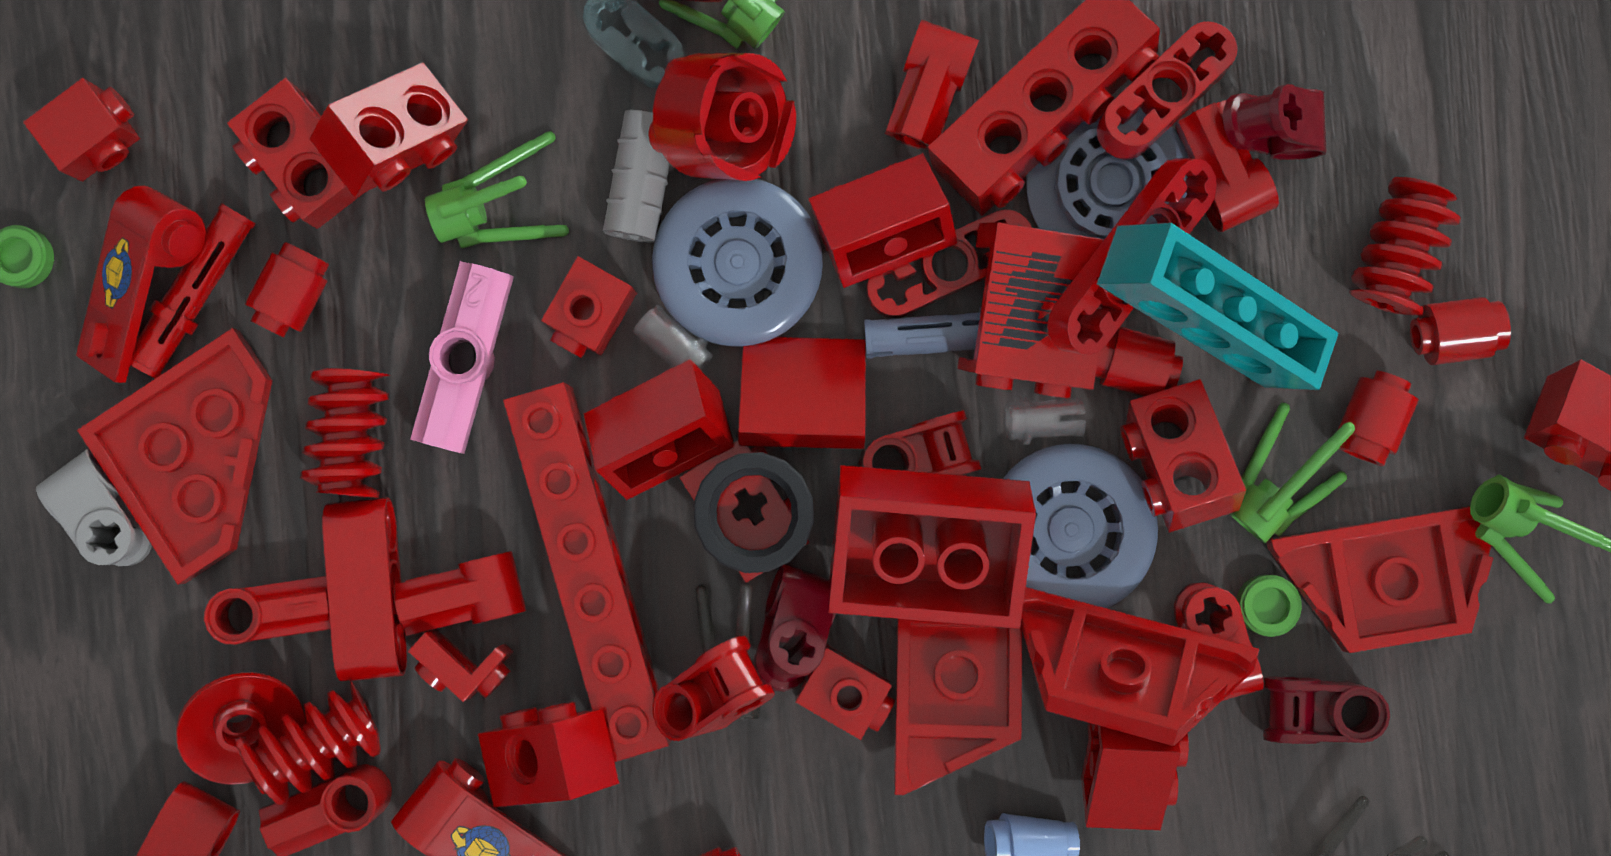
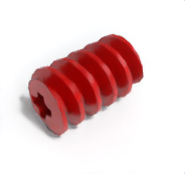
M1394 177L1388 185V193L1393 199H1386L1379 207V215L1384 221L1376 222L1370 229V237L1376 244L1365 246L1360 254L1361 260L1368 267H1358L1353 271L1351 276L1352 282L1358 289L1349 290V294L1363 303L1386 312L1404 315H1423L1425 309L1412 300L1410 296L1412 292L1432 293L1434 286L1419 274L1421 269L1441 270L1442 261L1428 252L1430 247L1448 248L1451 246L1452 240L1437 229L1439 224L1459 225L1461 217L1447 208L1448 202L1456 201L1457 197L1450 190L1431 182L1410 177Z
M325 368L313 371L310 374L311 381L327 388L325 393L310 396L307 403L309 406L325 413L324 417L305 423V429L322 437V442L304 446L302 454L320 462L319 467L300 472V479L317 486V493L379 498V491L362 483L363 478L378 475L382 472V467L365 459V454L384 449V442L368 435L367 431L370 428L385 425L387 422L386 417L370 410V405L389 400V393L372 385L373 380L390 376L389 374L342 368Z
M350 680L352 700L348 702L334 690L327 692L329 712L323 714L309 701L304 704L305 724L300 726L287 713L282 715V736L277 738L264 725L258 727L259 748L254 750L241 737L235 740L239 755L255 785L263 795L269 796L276 804L283 805L288 802V782L302 793L310 791L312 788L311 770H314L323 780L329 781L335 776V757L349 769L356 767L358 764V745L372 757L380 754L381 747L377 725L365 700L352 680Z

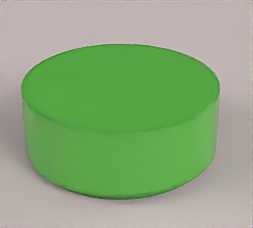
M12 225L0 229V282L16 288H30L43 282L50 274L54 264V252L48 239L40 232L25 226Z
M1266 574L1255 576L1242 585L1236 597L1241 607L1246 628L1259 635L1268 637L1283 635L1296 625L1301 615L1302 603L1297 589L1291 582L1280 576Z

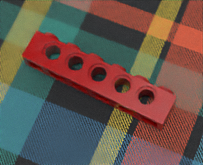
M562 382L504 399L503 402L592 710L603 708L614 762L667 747L672 740L661 734L656 727L652 714V704L655 694L659 691V685L601 484L595 471L592 453L573 388Z

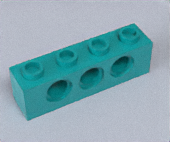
M1173 223L1118 226L1097 285L1264 388L1320 390L1339 333Z

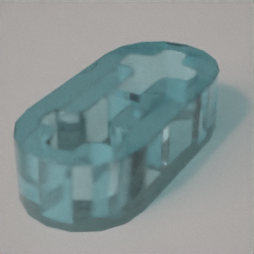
M588 0L584 6L583 20L592 40L636 79L648 87L658 88L665 75V70L659 66H655L650 72L645 69L648 64L646 56L637 47L642 40L655 51L661 50L664 46L669 47L670 49L667 53L669 62L674 58L684 57L681 42L635 0ZM619 7L623 8L621 16L626 27L632 31L631 34L625 37L612 26L608 27L604 32L601 31L602 21L598 13L604 8L612 13Z

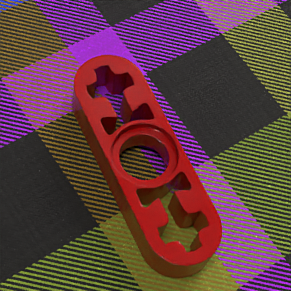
M1200 22L1193 25L1109 104L1097 125V138L1102 148L1110 155L1120 159H1133L1142 155L1225 75L1237 56V43L1232 33L1224 26L1215 22ZM1206 47L1212 49L1215 52L1214 57L1210 56L1205 59L1194 72L1188 64L1197 51H1202ZM1157 78H1168L1174 81L1182 91V100L1166 102L1160 99L1153 90L1152 81ZM1141 108L1146 116L1136 132L1130 131L1126 135L1121 133L1117 128L1119 124L1127 123Z
M999 210L956 229L955 233L958 243L947 248H955L964 255L967 269L963 277L956 281L940 279L932 268V258L935 254L932 253L919 258V260H921L922 275L927 284L934 289V292L924 295L922 283H919L905 291V303L896 306L892 298L881 300L878 292L884 288L885 281L883 277L885 275L892 274L896 281H903L915 275L916 270L907 263L869 278L866 293L870 306L881 316L900 318L985 280L987 267L979 269L977 253L965 237L974 234L977 241L979 223L998 222L1032 228L1029 221L1016 211ZM990 251L985 253L982 257L987 264L989 260Z

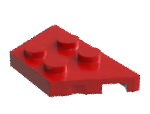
M1470 506L1273 538L1267 541V548L1341 650L1347 653L1472 633L1480 606L1478 593L1481 586L1487 582L1494 559L1489 556L1492 545L1476 537V530L1481 523L1473 519Z
M1026 587L1021 627L1043 704L1048 712L1174 746L1254 670L1259 648Z
M897 619L894 795L903 796L1021 740V624L1020 629Z

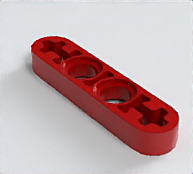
M1174 158L1167 160L1161 165L1058 299L1049 314L1047 326L1053 345L1060 351L1092 355L1098 353L1107 345L1134 309L1130 304L1097 285L1117 227L1145 224L1152 215L1158 224L1173 223L1190 234L1209 209L1216 195V175L1212 167L1205 160ZM1079 314H1083L1080 321L1078 322L1077 318ZM1080 329H1082L1083 332H1082L1081 336H1077L1078 333L1080 332Z

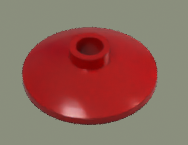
M236 673L218 678L199 689L183 707L176 726V741L179 753L186 765L194 773L206 780L229 785L254 782L239 755L235 740L241 737L254 750L259 748L258 727L262 725L277 738L282 736L281 716L286 713L300 726L305 724L301 703L289 686L268 675ZM238 715H248L241 722L233 723L228 721Z

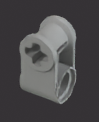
M86 449L36 486L37 495L43 506L61 524L78 548L80 554L88 562L97 565L133 566L143 561L150 553L151 543L90 449ZM113 527H118L121 530L117 536H115L112 530ZM115 540L118 549H111L109 544Z

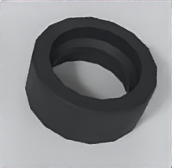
M763 452L740 453L718 463L701 481L693 503L694 528L704 549L721 565L743 573L770 572L790 562L806 545L814 523L813 497L803 476L785 460ZM761 475L774 480L785 490L791 502L792 519L787 533L778 543L764 550H746L735 546L723 535L717 522V505L721 493L731 482L744 476Z

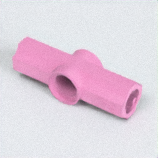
M460 261L440 334L434 339L430 347L429 361L431 367L410 440L465 454L484 382L494 368L495 357L493 350L514 277L512 275L481 265ZM471 342L475 347L476 362L468 372L455 374L449 365V354L457 344Z

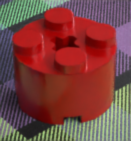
M697 53L672 59L665 69V75L655 94L653 121L648 132L651 146L658 153H663L664 157L675 169L691 177L752 181L760 178L758 175L767 170L768 167L776 168L784 160L794 138L796 127L794 100H786L781 82H787L782 70L770 59L754 53Z

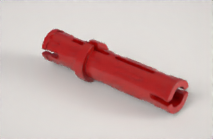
M222 203L219 205L218 212L206 229L205 242L200 253L191 262L182 267L161 302L155 299L148 309L153 315L136 341L130 365L153 378L161 375L162 370L185 334L193 335L199 325L194 321L218 281L224 275L226 268L250 229H253L256 224ZM221 241L219 248L217 249L214 256L208 263L207 267L203 271L197 283L194 286H192L196 278L200 274L201 270L205 266L206 262L210 258L211 254L217 247L218 243ZM188 296L180 310L176 313L183 299ZM170 321H171L172 323H171L170 326L168 327V329H167V331L165 332V334L163 335L162 339H161V340H158V339L160 338L161 334L163 333V331L165 330L166 326L168 325V323H170Z

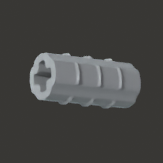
M626 110L624 113L621 135L617 139L619 145L615 167L612 169L613 178L609 198L606 199L608 205L603 231L607 235L637 242H655L660 215L663 214L661 208L665 186L668 185L667 175L670 163L663 153L655 151L650 144L648 132L653 121V112Z

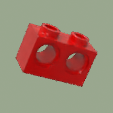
M423 62L329 104L309 140L351 194L357 197L377 186L382 192L392 189L401 183L410 174L412 169L422 164L431 169L443 163L456 151L457 145L454 141L468 119Z
M284 78L227 122L228 126L239 138V141L232 147L243 163L255 175L264 170L277 187L270 193L272 200L291 222L294 223L301 218L306 223L319 229L361 195L354 197L309 140L321 115L304 93L287 78ZM289 121L290 135L286 142L279 147L269 148L267 135L270 128L278 122ZM325 168L328 173V182L324 190L317 195L306 196L304 181L307 175L315 169Z
M1201 379L1129 402L1126 424L1120 426L1122 440L1129 458L1132 461L1141 460L1148 478L1142 481L1145 501L1152 516L1155 517L1162 514L1169 533L1240 510L1246 488ZM1160 422H1170L1177 425L1182 430L1183 435L1175 439H1166L1157 435L1152 427ZM1184 476L1194 477L1202 482L1206 491L1198 495H1187L1177 489L1174 481Z

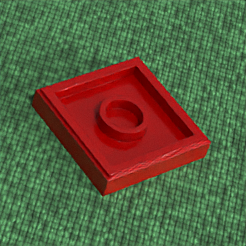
M776 337L756 345L743 346L739 446L864 449L866 339Z

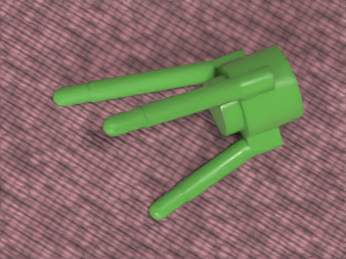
M674 0L659 1L662 9L722 37L736 50L744 41L752 48L757 49L774 30L785 13L776 4L777 0H728L721 11V14L729 20L725 24Z
M548 131L464 178L442 185L443 191L426 196V212L437 239L444 243L457 238L460 247L464 249L480 243L567 236L569 228L566 225H537L478 229L477 226L487 222L484 203L526 186L527 181L525 177L517 176L479 191L475 187L553 143L556 139L555 134Z
M1281 403L1263 433L1241 477L1246 493L1240 510L1229 515L1263 543H1266L1273 534L1280 537L1293 521L1347 480V474L1339 471L1296 503L1291 499L1355 431L1353 423H1345L1281 488H1278L1267 479H1264L1257 487L1254 485V482L1290 411L1289 404Z
M1498 474L1478 487L1472 497L1470 505L1471 515L1475 521L1481 523L1476 530V537L1492 545L1545 603H1552L1555 599L1554 594L1506 541L1505 537L1526 536L1540 522L1610 553L1611 539L1537 505L1560 508L1563 505L1561 497L1514 483Z

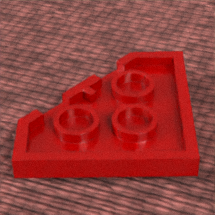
M231 328L77 430L177 585L186 584L236 551L273 380L240 330Z

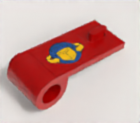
M145 185L134 186L124 191L116 199L112 207L76 356L113 382L126 383L154 267L173 268L184 266L191 262L203 247L206 229L202 218L196 212L156 189Z
M455 758L451 764L438 760L391 820V824L397 833L426 856H566L488 803L487 796L480 787L485 779L476 769L459 758Z

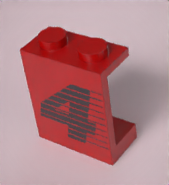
M998 222L979 223L976 247L990 249L974 359L959 357L957 369L976 373L975 385L989 388L1012 390L1014 379L1034 381V393L1054 397L1070 398L1072 387L1093 390L1099 352L1092 355L1060 351L1053 345L1049 337L1047 325L1053 306L1104 239ZM1079 314L1077 318L1078 322L1080 321L1083 314ZM1080 329V332L1078 333L1077 336H1081V334H1082V332H1083L1082 329Z

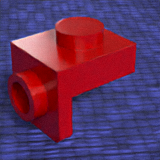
M437 629L425 632L408 651L419 661L414 669L425 682L440 692L447 687L462 702L474 697L477 692L487 698L510 674L511 670L504 663L514 653L506 643L496 647L478 667Z

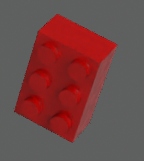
M840 465L829 576V613L1020 629L1036 518L1030 481Z

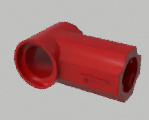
M921 20L903 69L907 74L885 132L886 135L907 146L928 150L927 147L942 134L955 91H961L979 40Z
M1226 100L1203 107L1177 121L1174 125L1189 158L1205 160L1212 167L1216 175V195L1205 214L1218 232L1231 229L1267 213L1279 205L1276 186L1263 162L1258 158H1252L1248 150L1235 148L1228 140L1223 123V111Z
M512 551L458 564L459 569L429 574L395 584L394 602L399 622L402 624L406 636L472 620V624H477L525 612L526 607Z
M326 576L252 587L229 588L220 591L209 600L205 608L204 622L207 631L215 640L221 643L237 645L256 640L331 630ZM239 598L248 603L253 613L252 622L243 633L235 630L228 618L232 603Z
M361 764L329 781L312 786L311 790L306 793L298 792L290 795L288 802L283 805L273 802L263 806L258 810L260 815L259 829L267 848L272 850L276 856H288L342 833L361 830L385 811L390 803L392 795L390 780L378 767ZM346 785L358 786L365 792L368 798L367 810H357L349 804L345 794Z

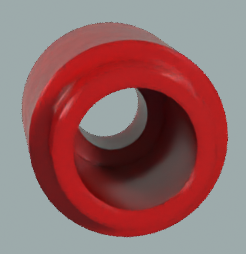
M284 242L278 255L271 252L245 302V305L255 309L250 321L283 338L289 327L302 332L328 282L323 276L329 264L294 245Z
M1485 297L1423 305L1422 307L1425 309L1423 315H1418V318L1412 319L1410 324V338L1413 349L1417 355L1423 354L1425 360L1430 365L1491 358L1497 350L1507 349L1511 338L1510 319L1506 307L1501 301L1489 302Z
M1120 326L1107 345L1099 351L1095 377L1100 378V384L1140 396H1147L1177 386L1184 358L1175 354V341Z
M1378 370L1375 372L1373 379L1360 377L1338 427L1339 430L1345 423L1351 422L1355 425V431L1340 446L1339 450L1363 461L1384 466L1389 454L1396 455L1419 399L1408 393L1412 384L1396 375Z

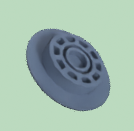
M1139 108L1138 112L1127 123L1119 124L1118 130L1124 135L1130 131L1136 132L1146 114ZM1101 118L1091 125H1088L1085 121L1081 123L1068 136L1069 144L1056 160L1045 167L1039 163L1027 174L1026 190L1028 203L1039 229L1105 239L1152 178L1151 174H1155L1167 160L1189 158L1178 133L1171 126L1144 152V155L1150 161L1147 162L1142 155L1133 159H1120L1107 153L1102 146L1094 149L1090 143L1098 140L1097 125ZM1074 154L1085 158L1079 167L1070 164ZM1074 178L1076 179V191L1068 193L1066 179ZM1081 202L1088 210L1086 217H1083L1073 204ZM1152 215L1145 222V224H1158ZM1097 217L1109 219V228L1095 225L1094 221Z
M716 179L692 189L681 197L666 214L658 229L653 246V277L657 292L671 316L690 333L719 345H756L783 334L794 326L809 309L816 296L822 277L823 254L821 242L809 214L786 191L774 184L759 179L752 181ZM744 217L746 218L745 226H731L729 218ZM719 222L722 229L710 237L705 230ZM757 222L764 224L771 230L767 236L764 237L754 230ZM697 241L705 246L700 258L691 256ZM776 242H781L785 255L775 258L771 246ZM701 269L705 280L695 284L691 270ZM784 269L781 282L779 284L772 282L774 270ZM713 290L721 296V299L715 304L706 298L704 294ZM766 290L771 293L767 299L759 304L755 302L754 297L762 291ZM732 300H744L747 307L729 308Z
M1061 444L1046 447L1028 455L1005 475L1003 479L1030 481L1036 509L1033 538L1037 550L1030 554L1026 587L1109 608L1127 597L1143 580L1156 551L1158 522L1157 516H1152L1145 501L1141 478L1123 460L1103 449L1093 446ZM1065 481L1075 482L1074 492L1062 493L1061 483ZM1089 486L1102 495L1096 502L1085 495ZM1048 488L1051 497L1041 505L1036 500V497ZM1111 506L1116 518L1114 523L1107 522L1103 513L1104 508ZM1109 532L1117 533L1113 550L1105 546ZM1099 554L1106 560L1100 567L1093 570L1089 562ZM1044 557L1055 563L1053 573L1040 566ZM1078 566L1081 576L1066 577V567Z

